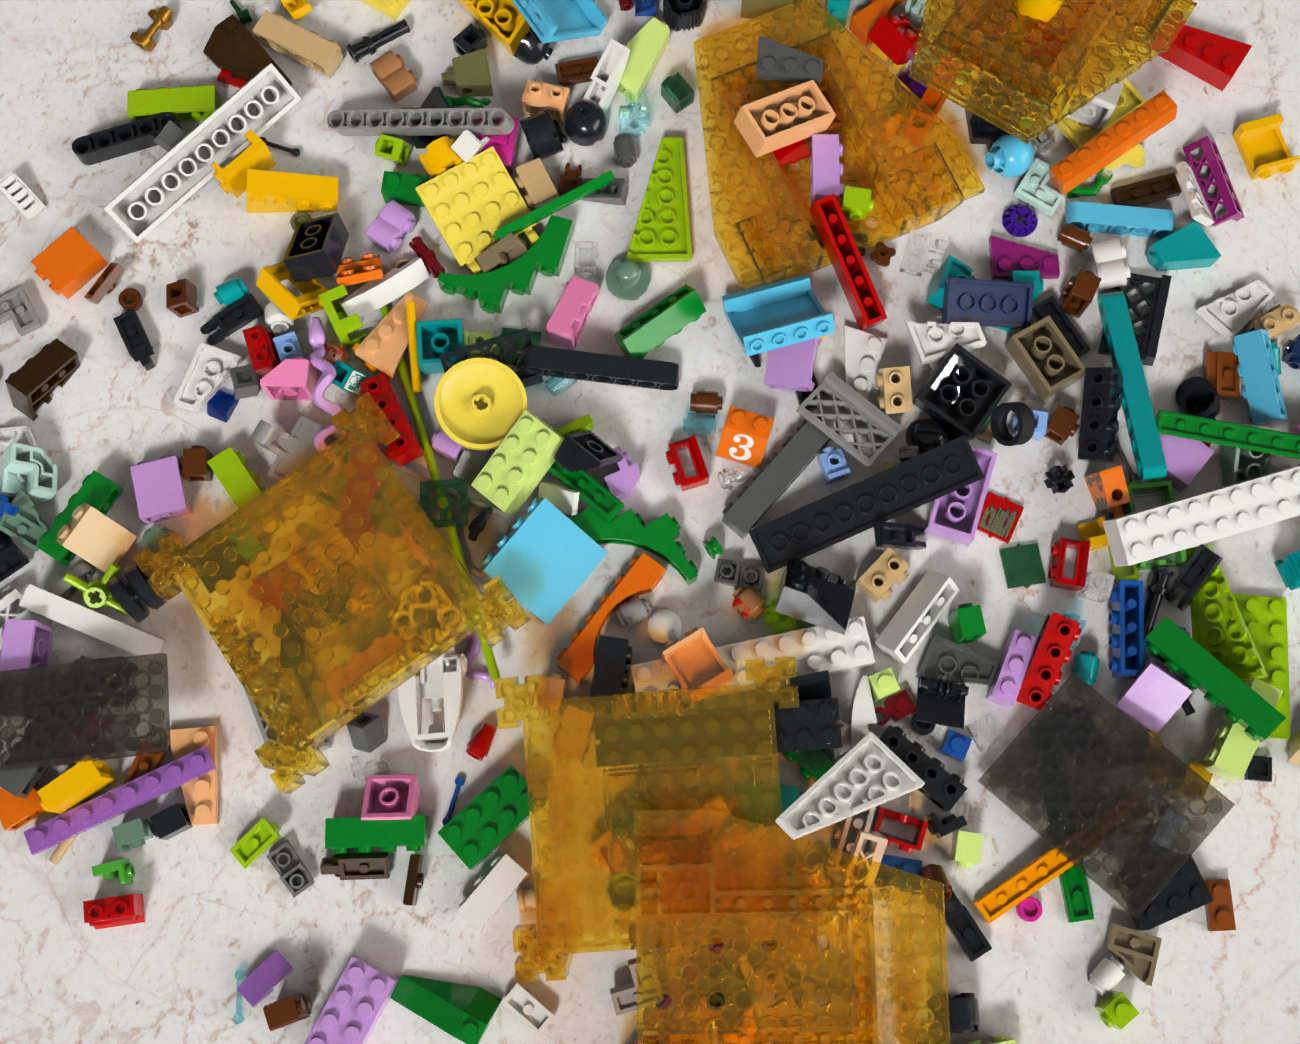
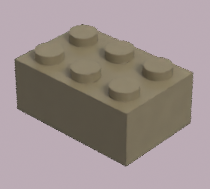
M1050 316L1013 335L1005 346L1042 402L1078 382L1085 375V366Z

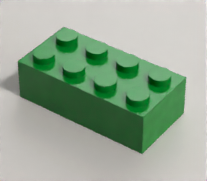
M511 765L437 833L469 870H474L546 803Z

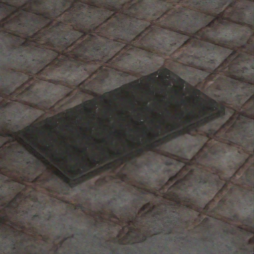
M166 653L0 671V772L171 752Z

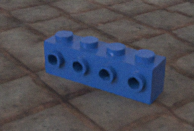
M1119 579L1108 590V600L1111 601L1108 622L1111 624L1112 632L1108 638L1109 647L1112 648V657L1109 658L1108 666L1109 671H1112V678L1136 679L1145 668L1143 642L1144 581Z

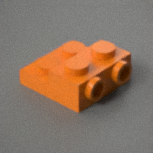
M374 252L362 254L361 259L352 260V257L342 258L336 273L338 286L342 284L348 286L384 277L380 255H374Z

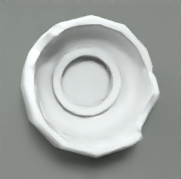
M662 608L650 615L647 621V633L652 641L661 645L668 644L673 640H677L681 635L682 620L676 611Z

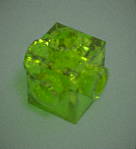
M777 599L771 600L772 604L766 605L767 611L764 612L765 622L767 626L771 625L774 635L798 630L796 618L787 615L779 618L781 613L775 612Z

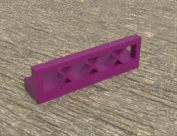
M1206 136L1183 148L1187 161L1191 165L1215 221L1212 226L1215 227L1230 219L1238 221L1245 218L1215 140ZM1202 146L1204 152L1200 161L1193 159L1191 151ZM1203 165L1211 169L1208 180L1202 179L1199 175ZM1210 185L1218 187L1219 191L1215 199L1209 198L1207 195ZM1217 205H1224L1228 214L1216 219L1214 212Z

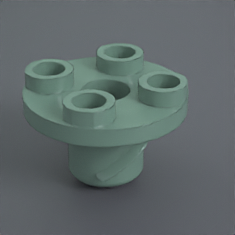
M626 257L615 260L606 272L607 289L614 296L623 300H637L647 291L650 284V273L647 266L643 262L626 260Z

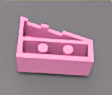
M574 275L570 282L565 284L563 295L546 325V333L550 343L568 350H575L598 297V284Z

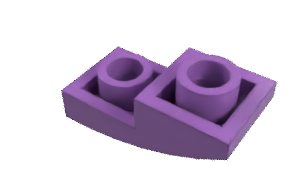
M275 950L241 983L237 991L254 1008L273 992V988L293 971V967L278 950Z

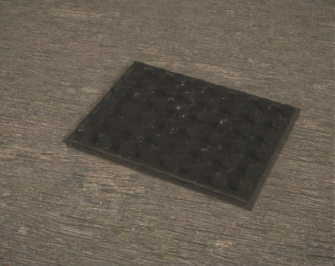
M1074 672L978 780L983 787L1135 918L1139 917L1235 805Z

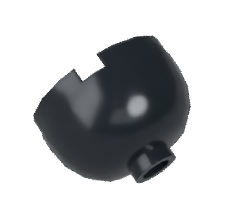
M530 27L529 32L524 36L516 49L514 57L526 64L535 65L540 63L543 58L547 61L554 49L551 48L552 42L542 43Z
M582 100L576 102L568 109L565 115V131L570 140L580 146L594 145V142H597L599 139L601 141L607 132V117L604 110L597 103Z

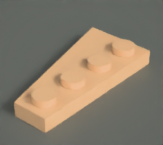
M410 291L404 295L355 349L356 356L392 378L404 356L407 345H409L406 302H415L416 322L421 321L427 308V301Z
M207 726L166 730L174 760L204 746L209 748L216 770L182 785L181 788L192 826L219 824L217 727Z

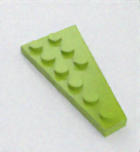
M1205 545V546H1207L1209 549H1211L1212 551H1214V549H1213L1212 546H1210V545ZM1198 547L1186 549L1187 562ZM1219 564L1190 604L1193 640L1242 681L1268 677Z

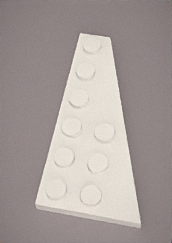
M870 731L788 807L775 822L795 840L922 788L925 782Z

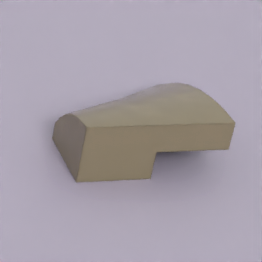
M510 233L475 258L483 272L486 273L512 263L524 255L530 247L518 236Z

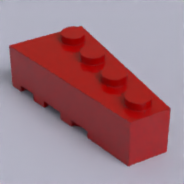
M1166 19L1148 50L1223 91L1252 45Z

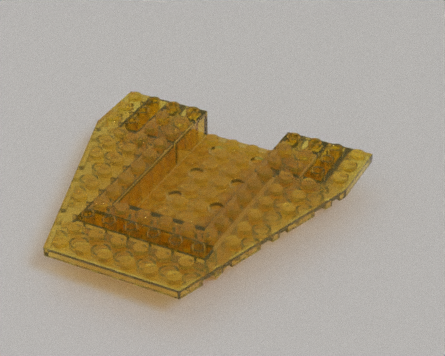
M799 0L693 41L713 231L741 291L759 284L766 285L803 274H810L832 265L825 246L820 247L818 243L823 242L809 211L810 206L807 205V201L810 200V157L796 162L800 167L797 171H792L788 165L780 167L773 151L756 158L734 124L741 106L803 83L756 79L759 36L823 59L822 83H816L818 87L827 86L846 125L841 129L829 132L824 131L819 134H839V143L843 144L842 157H839V163H843V175L840 177V183H843L844 188L845 185L855 184L858 188L872 190L871 198L874 199L873 210L867 213L865 220H852L849 217H845L858 250L864 248L866 250L871 249L878 242H888L937 222L962 204L964 200L984 193L986 188L956 133L817 0ZM808 137L805 141L810 150L811 137ZM839 197V200H838V203H839L840 207H841L842 197ZM872 220L876 223L877 227L868 228L865 222Z
M926 0L909 77L1019 140L1029 143L1044 133L1047 128L1059 123L1065 116L1071 115L1092 101L1101 92L1110 89L1113 84H1118L1139 70L1146 62L1154 60L1161 52L1164 53L1169 50L1197 3L1192 0H1063L1057 14L1050 21L1043 22L1027 15H1021L1018 11L1017 0Z
M712 809L634 810L637 1044H951L943 883L803 838L793 840L787 833ZM819 935L826 936L828 940V945L823 950H817L814 947V940ZM767 936L773 937L776 942L774 949L771 951H765L761 947V941ZM714 937H718L723 941V947L719 952H712L708 948L709 941ZM664 938L670 942V949L666 953H659L655 949V944L659 939ZM821 990H826L830 995L829 1001L823 1005L818 1004L815 999L816 994ZM768 991H773L777 995V1001L771 1006L765 1005L762 1001L763 995ZM715 992H719L724 996V1002L719 1007H714L709 1003L710 996ZM663 993L671 997V1003L666 1008H660L656 1004V998Z

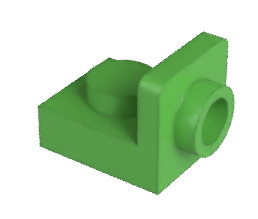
M119 859L92 866L93 877L102 876L103 880L118 877L119 873L121 885L133 883L135 869L129 859Z

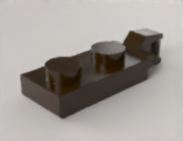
M389 852L347 853L322 858L320 865L321 875L335 874L336 877H340V880L388 879L391 874Z

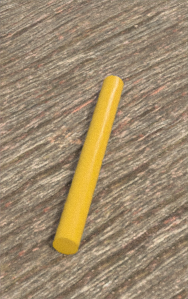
M408 301L406 302L412 389L413 392L417 393L422 392L418 364L415 302Z

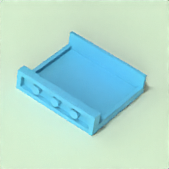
M512 0L542 43L599 36L608 21V18L594 0Z
M808 274L722 296L725 317L746 357L835 333L833 313H826L811 290Z
M540 497L539 499L535 498L528 505L527 509L529 511L524 517L520 516L511 526L513 530L508 536L504 534L496 543L498 548L493 554L489 552L482 559V567L479 570L485 572L519 601L541 623L549 625L607 555V552L545 497Z

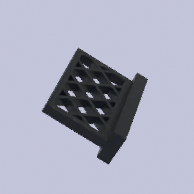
M1130 273L1131 277L1127 278V280L1130 281L1132 286L1124 291L1120 286L1111 289V292H1116V290L1123 291L1128 304V310L1132 309L1137 316L1136 319L1131 321L1132 325L1141 321L1146 327V330L1139 335L1135 331L1134 334L1136 341L1142 347L1141 354L1139 355L1143 365L1152 366L1156 358L1172 276L1162 275L1161 278ZM1144 283L1155 284L1154 290L1148 294L1144 293L1140 285ZM1136 289L1141 298L1132 303L1126 294ZM1145 301L1150 310L1141 314L1136 305ZM1103 328L1098 354L1110 356L1109 349L1104 348L1106 337Z
M527 327L439 354L445 373L451 368L447 366L445 359L455 356L464 361L468 359L471 351L479 350L484 353L481 358H486L489 355L497 359L498 362L511 366V370L519 377L524 388L544 382L541 375L525 373L524 368L518 366L522 357L525 356V348L533 346ZM525 335L526 344L522 350L512 345L516 337ZM500 343L506 346L501 356L490 352L493 344ZM509 348L520 353L515 363L504 359Z

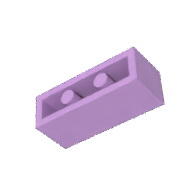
M812 134L810 142V204L812 205L814 201L835 194L837 200H839V197H843L844 190L843 183H840V177L843 175V163H839V157H842L843 144L839 143V134Z
M1017 629L1009 634L999 660L1001 664L987 693V700L1007 708L1015 704L1038 641L1037 637Z

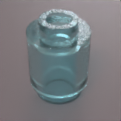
M547 376L544 385L556 397L558 394H563L578 380Z
M687 413V418H683V431H687L688 436H693L694 434L695 436H710V433H716L715 415H710V413Z

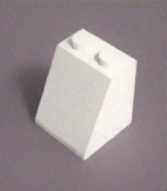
M1084 61L1061 115L1101 131L1115 110L1126 77L1116 71L1100 67L1096 63Z

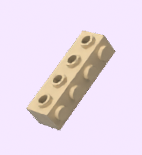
M265 10L252 30L260 44L329 78L332 77L343 60L340 46L335 41H328L314 31L309 32L298 23H291L285 20L278 13L273 14Z

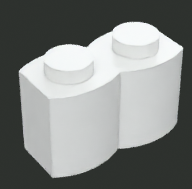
M1119 238L1091 244L1095 274L1097 277L1102 278L1098 289L1103 290L1126 285L1127 278H1130L1131 274L1129 264L1125 265L1123 258H1126L1125 245H1120Z

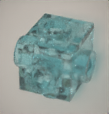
M629 103L628 106H620L619 133H628L634 137L645 134V126H650V113H646V106H641L640 103Z

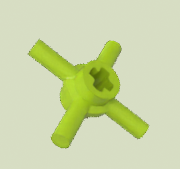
M111 563L101 581L95 580L86 583L69 572L65 575L63 581L83 591L82 596L86 603L84 607L94 610V608L100 609L109 606L126 617L128 616V613L113 598V595L106 586V583L119 571V565ZM96 591L100 593L99 598L95 596Z

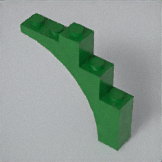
M551 215L542 235L524 255L494 271L476 275H453L440 272L437 280L440 289L450 295L456 293L463 295L469 300L478 299L480 308L486 313L494 314L496 312L502 314L509 290L517 295H531L538 272L547 277H559L574 231L573 220Z
M591 507L570 519L598 545L621 544L649 551L665 560L677 570L688 585L697 581L698 575L696 573L699 571L692 560L688 562L684 556V553H686L684 547L679 541H674L679 538L681 527L675 517L670 518L668 513L643 527L645 523L638 512L634 514L632 509L627 510L609 523Z

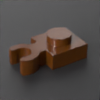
M570 163L566 164L565 175L561 174L557 189L559 197L582 185V178H580L582 174L581 165H578L577 170L572 171L570 170Z

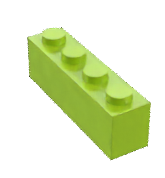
M209 84L194 87L137 89L127 93V115L132 122L163 112H172L179 122L203 121L221 105V96L215 85Z
M230 446L208 460L207 463L255 535L263 540L285 525L281 519L284 514L277 505H271L269 499L272 498L265 487H259L257 481L260 479L254 470L246 468L244 464L248 461L241 451L235 452Z

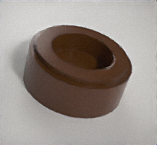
M127 288L120 293L118 301L126 311L132 309L137 311L143 304V297L138 290Z

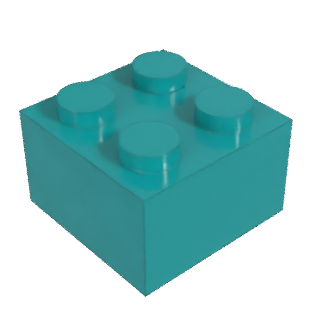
M462 318L416 322L418 364L421 375L445 373L439 354L464 347ZM455 356L445 359L449 367L461 362V359Z

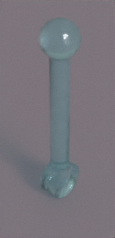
M241 969L235 972L237 988L241 985L242 978L245 975ZM238 991L236 994V1015L233 1017L235 1024H240L244 1021V1016L241 1014L242 995Z

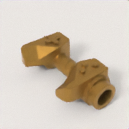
M164 5L157 11L152 9L147 13L153 20V23L145 33L132 32L130 35L132 42L144 51L151 52L155 48L156 44L152 38L158 29L169 30L173 24L171 19L174 14Z

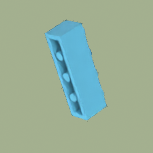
M1258 329L1233 336L1232 348L1234 354L1238 355L1239 364L1237 365L1239 376L1243 377L1244 386L1242 387V393L1244 398L1248 400L1249 408L1247 409V415L1250 422H1253V425H1262L1288 419L1268 330Z

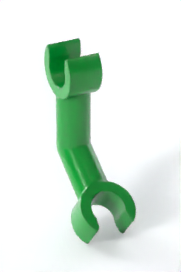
M445 96L451 108L464 105L484 108L483 104L488 106L491 103V100L488 98L478 100L469 96L458 98Z
M1103 168L1096 175V181L1091 187H1081L1078 185L1067 193V198L1095 196L1102 186L1112 179L1113 174L1108 178H1104L1102 176Z

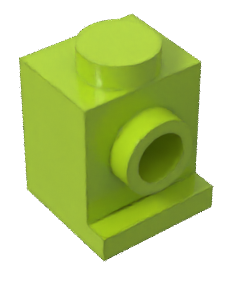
M380 134L375 144L374 155L381 159L406 166L413 145L402 139Z

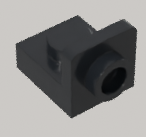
M935 813L926 816L927 822H929L927 828L937 838L967 825L963 815L956 817L955 814H952L941 820L942 825Z

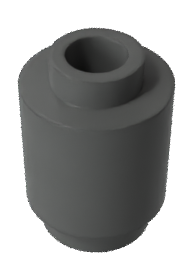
M628 133L617 135L613 142L615 163L622 168H630L637 162L635 141Z

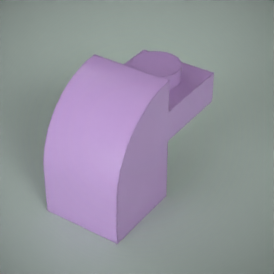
M619 446L614 448V450L623 456V459L615 463L618 469L617 472L604 477V484L606 489L621 501L636 491L639 485L640 474L638 463L629 466L631 464L627 452L622 453Z

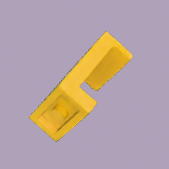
M1281 113L1242 123L1232 134L1251 180L1257 178L1267 179L1279 172L1281 174L1288 173L1294 169V166L1300 160L1299 155L1291 156L1279 129V126L1284 121Z
M251 129L244 134L249 144L246 150L225 168H221L216 162L211 164L215 171L213 175L220 182V187L227 194L231 192L236 198L246 191L247 169L269 171L276 165L266 143Z

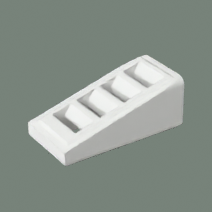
M11 171L0 180V190L28 220L32 219L46 207L14 171ZM23 188L22 190H20L17 194H15V195L12 197V195H13L14 193H16L19 189ZM29 194V196H28L27 198H25L22 202L18 203L19 201H21L24 197H26V196ZM33 201L36 202V203H34L31 207H29V208L25 211L24 208H25L26 206H28V205H29L30 203H32Z

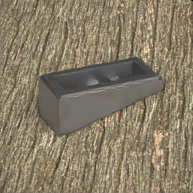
M583 178L582 185L595 178ZM614 178L611 184L601 189V193L596 191L581 200L626 205L629 187L624 178Z

